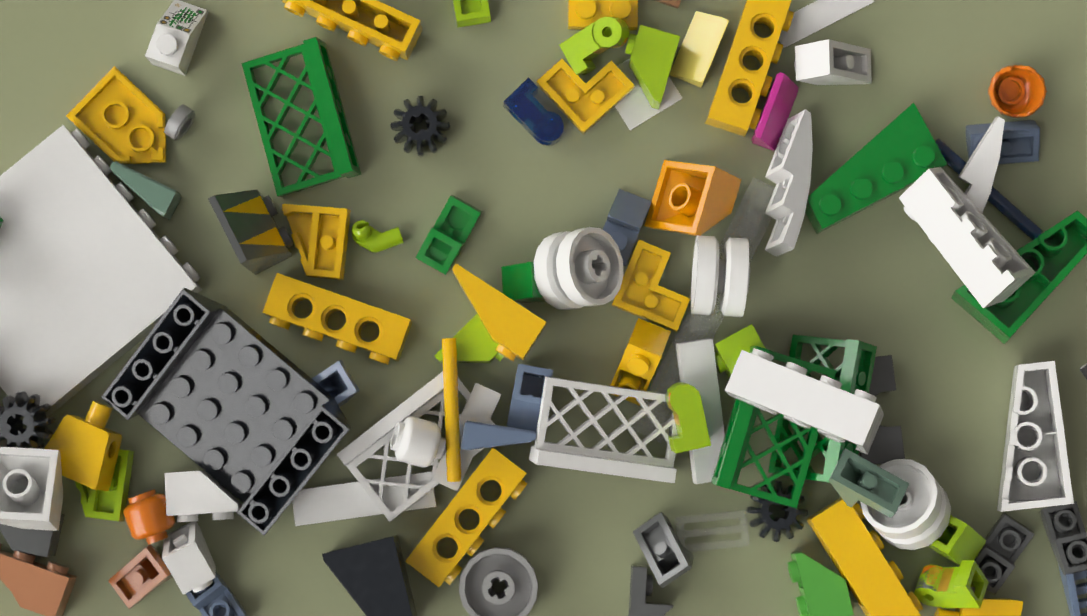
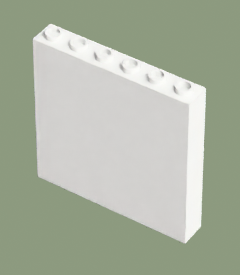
M64 125L0 176V217L4 220L0 228V387L8 396L11 395L14 398L16 393L25 391L28 397L34 394L40 395L39 406L47 403L51 405L49 411L46 412L47 417L146 337L182 289L187 288L196 293L203 290L197 283L201 277L188 262L182 265L174 256L178 249L166 235L160 239L152 228L157 224L144 209L138 212L130 203L134 199L132 193L122 182L116 185L111 180L108 174L112 170L99 155L93 158L86 150L90 143L77 128L72 132Z

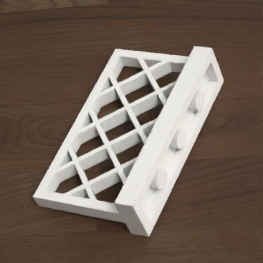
M443 371L337 453L343 464L347 466L389 522L440 484L431 478V481L425 486L411 485V464H408L405 484L386 482L385 476L387 460L398 461L396 457L388 456L391 436L397 422L402 423L410 416L421 418L424 414L439 416L438 426L442 432L443 417H445ZM458 378V390L464 396L467 403L471 393ZM441 402L440 412L430 411ZM490 419L488 424L495 425ZM385 446L384 456L374 455V453ZM484 448L476 449L474 456ZM368 458L383 460L380 481L366 479L357 467ZM437 458L431 463V466H433L432 477L439 464ZM369 483L380 485L379 495ZM384 485L405 488L403 503L392 512L382 500ZM409 488L420 489L408 498Z
M545 376L534 446H531L529 460L536 465L675 483L677 469L673 467L676 453L671 451L668 439L669 436L678 435L673 411L672 417L661 425L651 410L662 401L666 402L665 394ZM553 386L566 387L574 398L559 411L551 401ZM574 389L585 391L578 396ZM593 392H601L609 404L592 415L582 400ZM609 394H615L619 396L612 400ZM628 396L635 397L643 409L626 420L617 405ZM643 399H649L653 401L646 405ZM578 404L588 417V420L572 431L562 415ZM551 409L554 415L548 418L549 410ZM613 409L623 424L609 435H606L597 420ZM647 414L657 429L641 440L631 425ZM558 419L568 432V435L558 443L544 442L547 427ZM593 424L603 439L592 448L584 447L577 438V435ZM670 427L669 436H668V434L665 432V430ZM627 429L637 444L625 453L618 452L611 440ZM660 434L667 442L665 458L653 457L645 446ZM573 439L577 446L566 444ZM607 444L611 451L602 450L601 448ZM641 449L645 455L635 453Z

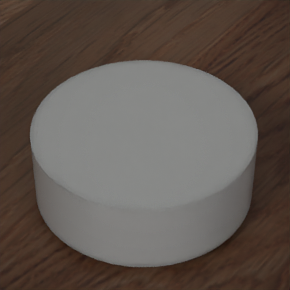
M184 104L179 106L168 120L164 133L174 140L181 139L192 125L195 111Z

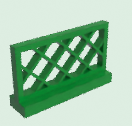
M318 37L304 40V44L241 63L278 197L344 177L351 178L361 175L327 46ZM302 54L305 67L299 78L284 71L291 57ZM281 61L278 67L272 64ZM267 65L276 71L267 88H264L256 83L253 69ZM282 74L296 81L287 100L272 92ZM307 76L309 77L311 85L305 82ZM302 85L312 90L314 95V101L308 112L293 104ZM258 89L264 92L261 98ZM270 96L285 103L276 121L267 118L263 109ZM290 107L305 114L296 133L281 125ZM316 109L318 110L320 118L314 116ZM311 118L321 123L323 128V134L317 145L302 137ZM267 122L273 125L270 131ZM279 129L293 136L284 155L274 150L272 143ZM299 141L315 148L305 166L290 159ZM325 142L327 143L329 152L323 149ZM320 152L331 158L334 172L319 175L311 170ZM276 155H277L278 157L282 158L281 161H280V163H279V165H278V161H277ZM289 162L303 171L295 184L284 187L281 174ZM308 174L314 176V178L305 180Z
M793 334L789 353L790 357L801 360L803 344H810L817 355L809 362L817 365L822 362L825 367L834 369L829 361L828 356L837 348H844L843 363L834 369L837 370L834 380L842 383L840 389L854 394L856 389L869 393L877 346L860 340H839ZM783 417L777 420L774 436L777 443L792 435L788 428L789 421ZM818 433L817 445L814 447L811 459L822 452L825 457L823 474L815 473L809 464L805 479L830 483L829 478L843 450L846 448L858 455L859 451L855 450L857 445L847 440L845 442H837L827 437L822 439ZM798 438L780 447L782 452L784 453L791 447L797 458L801 459L803 451L797 443L799 441ZM776 450L771 453L768 473L774 474L783 469L781 468L782 461ZM799 466L793 469L795 476H797Z
M750 347L749 353H752L753 348L759 349L774 356L773 360L786 364L791 362L807 369V374L814 371L824 374L829 378H835L837 370L773 352L762 347ZM735 398L711 483L797 509L818 437V429L811 426L810 429L805 427L799 430L795 423L789 421L795 433L777 443L768 425L784 415L778 413L765 420L759 408ZM756 417H758L761 423L754 427ZM764 428L773 446L755 455L749 444L750 437L754 432ZM809 432L807 441H805L802 435ZM798 438L804 452L801 459L789 465L780 447ZM776 450L785 468L767 477L758 459ZM746 451H748L751 458L744 461ZM754 462L763 480L751 487L738 484L741 469ZM799 466L797 476H795L793 469ZM787 472L794 483L790 499L777 495L770 483ZM766 485L770 493L758 490V488Z

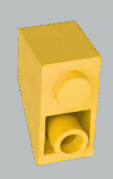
M638 318L610 386L647 391L671 331ZM628 396L624 399L640 406L635 397Z

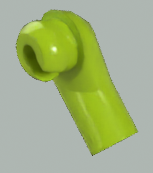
M359 220L351 228L352 238L356 244L373 253L404 243L399 227L381 233L369 226L367 221Z

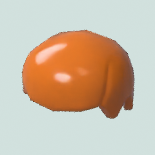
M1024 65L1003 67L991 78L988 89L991 105L1002 115L1014 118L1028 117L1035 113L1043 105L1047 93L1044 78L1032 67Z

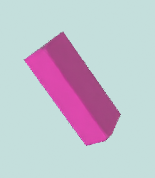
M780 72L774 78L751 139L753 144L775 151L798 93V86L784 73Z

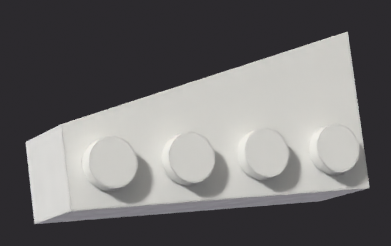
M941 167L928 169L899 197L905 205L904 211L912 220L918 222L930 241L937 247L982 308L1005 301L1036 273Z
M753 348L752 353L741 350L725 388L729 396L771 414L777 415V412L783 414V418L804 428L810 429L811 426L815 427L819 433L834 441L845 442L847 440L857 445L855 450L868 455L884 416L881 406L875 403L877 397L859 389H856L854 394L840 389L842 383L827 376L821 375L820 380L806 376L807 369L791 362H787L785 367L772 362L774 356L759 349Z
M1055 361L1014 366L997 511L1003 512L1074 504Z

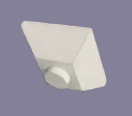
M0 447V524L21 529L59 531L63 503L60 451Z

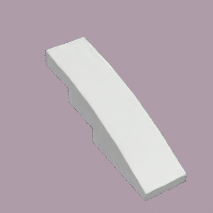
M806 109L787 120L765 176L776 183L765 214L775 219L776 223L765 251L776 257L795 248L805 215L811 183L813 152L811 112Z
M999 116L994 118L958 176L959 179L969 184L964 194L981 213H983L991 193L1000 159L1005 120Z

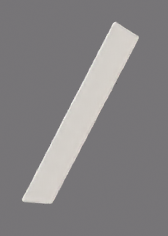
M817 0L794 12L788 32L782 30L779 41L783 44V48L866 7L873 3L874 0Z
M478 383L474 385L459 418L460 446L464 423L471 421L488 424L501 397L500 393ZM445 449L432 480L458 491L476 449L460 450L461 481L447 482Z

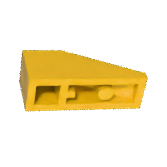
M455 264L452 271L492 340L498 344L495 350L511 361H514L516 356L524 360L547 322L460 265Z

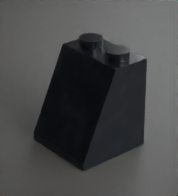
M398 535L322 554L326 565L366 616H417Z

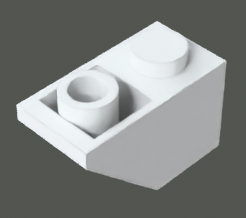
M206 471L164 473L166 516L177 515V523L198 521V514L212 513V520L234 519V512H237L243 505Z

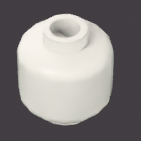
M410 416L402 423L397 422L391 436L390 449L394 450L398 461L425 468L431 465L435 458L440 459L442 457L446 439L441 437L440 427L435 422Z

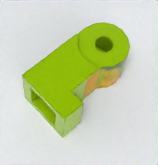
M603 17L568 38L559 46L575 74L586 75L596 69L592 59L609 48H619L627 42L629 28L625 21L620 18Z
M677 382L671 385L665 394V401L667 406L673 411L678 434L668 437L671 451L677 454L711 446L699 391L694 386L684 382Z
M961 560L959 567H941L930 564L922 568L914 594L921 603L928 606L981 608L989 582L975 560Z

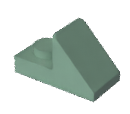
M846 448L843 450L829 478V482L847 506L852 507L859 500L890 518L896 514L910 484Z

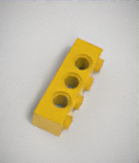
M746 0L705 124L745 137L749 128L756 129L762 111L756 108L760 95L766 97L773 77L768 76L767 73L770 64L777 65L783 44L778 43L781 31L788 32L794 16V12L789 11L792 0ZM756 24H765L770 28L771 36L761 38L755 34L753 27ZM746 56H754L759 60L760 68L754 71L749 70L743 65L742 59ZM736 88H742L748 92L750 100L746 103H738L733 99L731 92Z
M276 273L262 312L271 317L269 323L286 330H289L291 324L304 328L302 335L321 342L323 337L327 336L337 340L336 347L352 353L356 352L357 347L370 352L368 358L389 365L390 359L399 362L412 325L411 319L280 273ZM302 300L311 301L313 306L312 313L306 318H298L295 314V306ZM337 311L343 312L346 316L345 325L339 330L330 329L328 326L329 316ZM368 323H375L379 326V336L374 341H364L361 338V329Z
M492 448L405 562L437 587H440L444 581L451 585L463 569L458 565L463 556L467 553L472 557L485 541L480 537V534L486 526L489 525L494 529L506 513L501 507L509 496L516 500L528 483L523 480L527 473L495 448ZM490 480L498 482L502 490L501 496L492 502L485 500L481 495L482 485ZM465 509H473L479 514L480 521L475 529L468 530L461 526L459 517ZM444 537H450L457 543V553L451 558H445L438 552V543Z

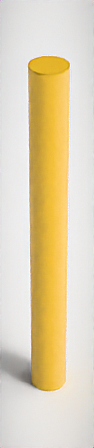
M442 338L447 482L461 481L457 345L456 338Z

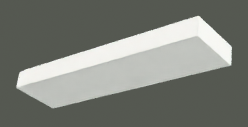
M711 338L675 343L680 382L692 385L699 391L711 446L689 451L694 484L712 481L725 436L714 344Z
M432 471L411 474L410 484L425 486L431 481ZM406 475L387 477L385 481L405 484ZM359 482L302 489L292 501L295 526L383 514ZM369 483L379 495L380 485ZM384 485L382 500L391 512L403 503L404 487ZM409 488L408 498L420 489ZM433 488L405 511L437 507L435 489Z

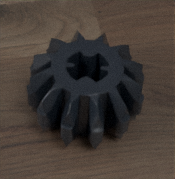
M418 96L417 106L414 107L409 99L404 100L407 112L395 109L394 115L401 121L392 122L390 127L394 131H401L395 135L394 141L396 144L406 141L403 148L404 152H411L416 145L418 156H424V146L428 145L430 151L436 153L438 150L434 141L437 140L444 144L447 142V137L439 132L450 130V123L441 121L447 116V111L440 109L434 112L438 104L435 99H432L427 107H425L423 96ZM423 119L426 120V125L429 129L427 131L421 129L418 133H415L413 123H421Z
M25 391L16 393L15 398L11 395L3 398L4 406H0V441L7 439L6 447L42 448L44 446L43 439L51 438L53 432L47 425L55 423L56 419L46 416V412L49 411L51 405L47 403L39 406L40 395L34 394L28 397Z
M775 481L773 488L776 494L790 499L793 485H789L782 494V482ZM766 485L760 487L761 491L770 493ZM800 495L798 504L805 501L803 495ZM750 496L759 505L758 508H746L747 513H758V518L751 520L749 525L757 527L760 524H764L759 531L760 537L765 538L772 528V540L779 542L781 529L787 539L794 537L790 525L800 530L803 529L804 524L796 520V516H807L808 510L784 505V508L781 509L785 511L784 517H776L772 520L769 515L773 514V512H769L770 505H779V503Z

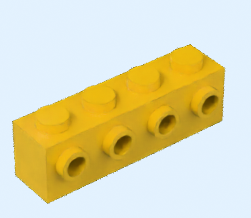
M282 0L287 11L303 17L304 13L317 18L316 23L319 26L333 32L336 28L348 33L347 38L362 46H366L369 42L380 48L378 51L380 54L395 61H398L399 57L408 61L423 30L419 19L378 0Z
M840 497L806 519L841 577L846 580L848 588L866 616H921L919 612L923 610L920 601L912 591L907 593L900 581L904 577L893 560L888 563L883 556L881 550L885 548L884 544L874 530L868 532L862 522V519L866 517L863 515V511L857 502L852 507H849Z

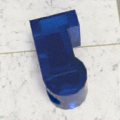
M528 77L503 101V107L537 142L546 146L554 145L562 138L563 120L555 112L547 111L534 97L538 93V87Z

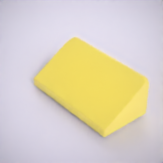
M696 11L669 75L701 88L729 20Z

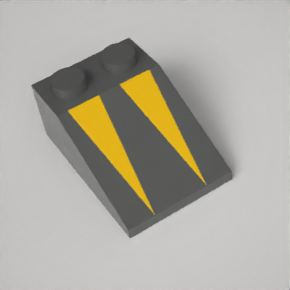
M258 190L214 195L208 198L240 264L256 275L292 257L289 247L293 246L294 243L285 226L278 228L273 216L278 214V211L269 195L263 198Z

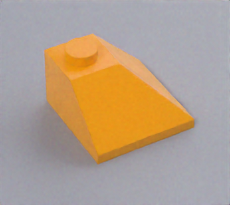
M664 160L644 226L652 229L701 236L732 213L741 179L716 166Z

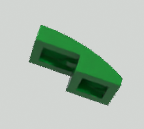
M451 195L415 258L446 275L483 211Z

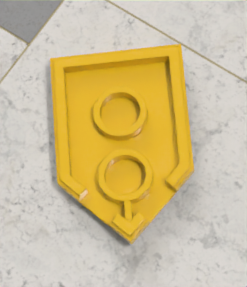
M115 66L66 115L71 122L114 162L116 161L120 164L166 163V134L164 133L166 114Z

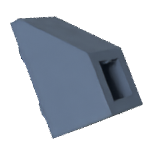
M518 364L506 427L531 430L536 433L545 376L552 377L553 370Z

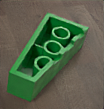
M912 103L808 196L805 213L816 234L913 185L928 169L943 168L947 165L916 105Z
M1078 210L1024 247L1016 250L1036 273L1005 301L982 308L966 285L955 290L951 299L1003 344H1006L1087 255V218Z

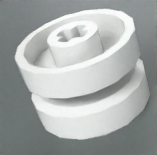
M587 227L576 229L572 232L554 233L543 239L536 250L533 262L534 279L539 293L548 304L556 309L570 310L584 306L604 305L615 298L621 288L624 275L623 259L619 247L611 235L601 228Z
M697 235L692 265L691 313L710 315L715 309L717 293H720V310L724 316L742 317L744 315L750 281L748 239L729 237L724 244L722 259H719V243L716 237Z
M895 459L881 464L880 468L910 484L896 514L892 518L860 501L863 515L887 543L899 549L916 550L929 546L942 536L949 524L951 506L947 493L928 469L918 462L908 459Z

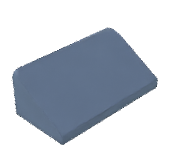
M1034 120L1005 122L998 164L1039 161L1040 127ZM991 123L966 125L968 160Z

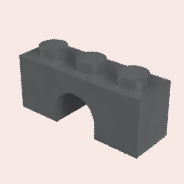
M892 355L875 357L869 393L876 396L879 393L895 391L896 383ZM880 425L868 455L860 451L858 455L875 465L895 459H905L901 426L885 427Z

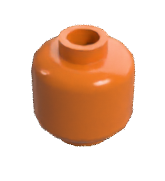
M155 489L128 498L129 504L124 508L123 513L131 536L136 540L146 538L148 545L168 538L166 531L175 525L174 516H166L165 495L161 493L156 494Z

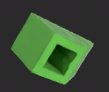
M802 552L791 553L792 561L787 562L792 583L798 582L801 596L796 597V604L800 616L854 615L844 578Z

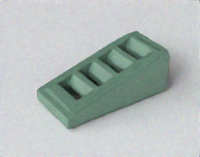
M116 161L115 163L112 162L110 169L119 179L162 217L168 220L172 218L182 198L181 194Z

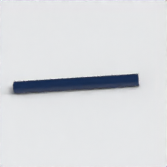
M938 138L935 142L947 165L959 175L966 162ZM992 186L988 201L1031 240L1041 235L1043 230Z

